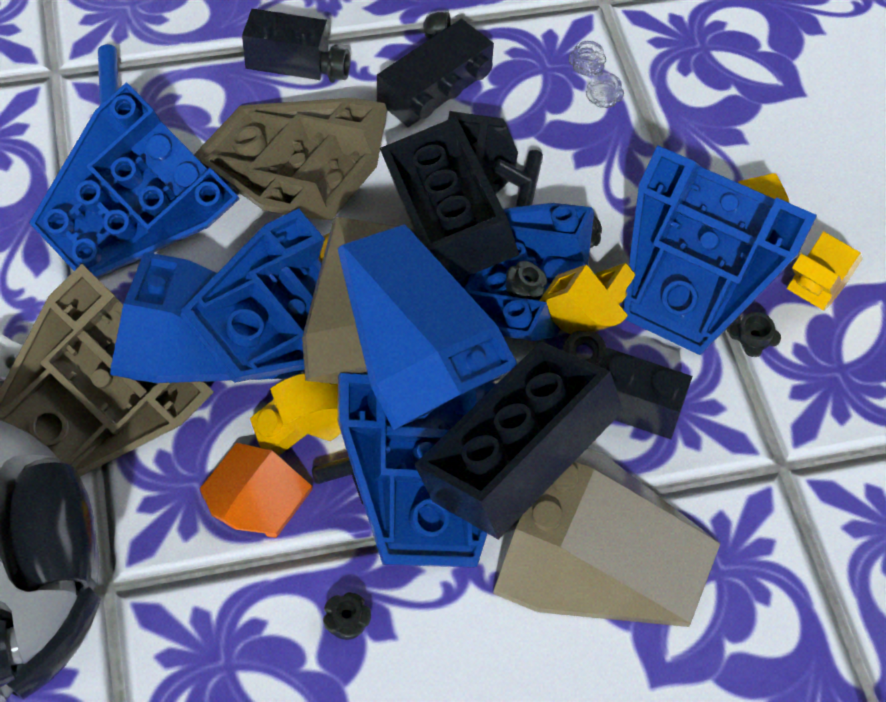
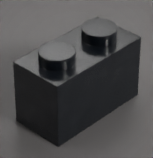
M252 8L242 34L245 69L320 80L322 76V55L324 51H328L327 20Z
M606 348L599 367L611 372L623 408V412L615 421L672 439L693 376Z

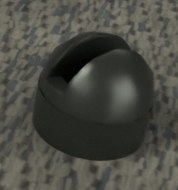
M436 12L430 14L425 19L423 28L425 36L429 40L451 26L450 13Z

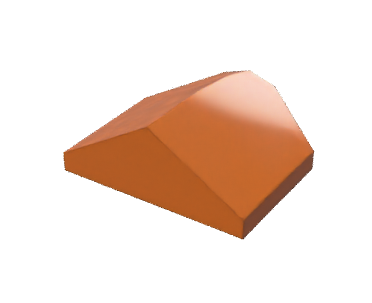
M236 443L200 487V493L214 518L235 530L265 533L266 536L273 538L278 537L312 491V485L274 451Z

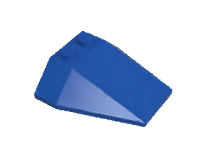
M657 145L638 188L629 267L636 276L626 289L627 296L624 300L623 310L628 316L625 320L698 355H702L798 256L817 215L777 197L774 199L705 169L691 159Z
M299 208L265 224L181 310L180 316L234 383L305 369L302 337L322 264L318 258L325 238Z
M340 373L338 375L337 421L382 565L475 568L478 566L488 533L432 502L414 464L497 383H486L448 401L428 414L393 430L371 388L368 375Z

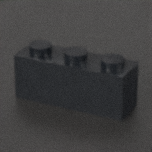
M461 18L378 73L377 102L385 103L386 109L409 128L420 119L429 117L436 108L449 99L458 97L465 88L475 81L484 79L492 70L494 43Z

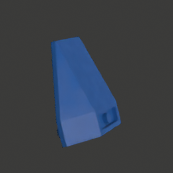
M126 82L94 111L29 224L74 271L83 264L98 279L140 260L144 252L155 253L209 228L240 198L211 168L207 169L161 122L154 109Z
M560 203L505 208L503 210L508 218L519 255L457 280V282L495 322L503 337L527 341L556 337L559 334L560 328L552 321L547 302L539 301L541 297L535 300L511 297L506 290V272L509 267L516 266L519 261L531 262L545 273L547 284L544 288L546 291L558 274L586 264L588 265L594 218L593 208Z
M405 224L343 244L338 248L370 385L393 430L428 414L448 401L486 383H493L502 379L518 364L495 322Z
M144 252L123 303L110 375L153 383L232 381L180 316L181 310L217 273L188 259ZM302 370L251 380L288 379L302 374Z

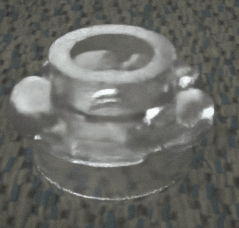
M582 41L575 46L574 51L569 55V63L573 65L574 71L583 76L599 74L605 68L606 56L604 49L594 41Z
M608 72L594 75L587 85V99L600 108L615 106L616 102L622 101L624 97L621 80L616 75Z

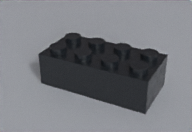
M457 117L380 148L393 184L418 239L456 281L519 255L508 218Z
M540 341L414 464L432 502L499 540L623 412L611 372Z

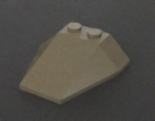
M358 98L241 105L201 146L194 156L207 169L211 168L227 185L262 210L286 215L299 208L307 218L333 220L377 167L387 109L385 103Z
M336 217L333 220L302 337L305 381L338 384V375L340 373L362 374L367 372L338 248L343 244L397 226ZM410 229V230L414 233V235L417 237V235H416V233H415V230H414V229Z
M83 264L48 296L0 389V420L15 425L33 435L45 444L59 458L61 463L73 466L79 477L181 426L214 393L205 382L153 383L110 375L123 304Z
M587 448L521 516L514 531L493 594L540 613L690 627L721 543L606 455Z

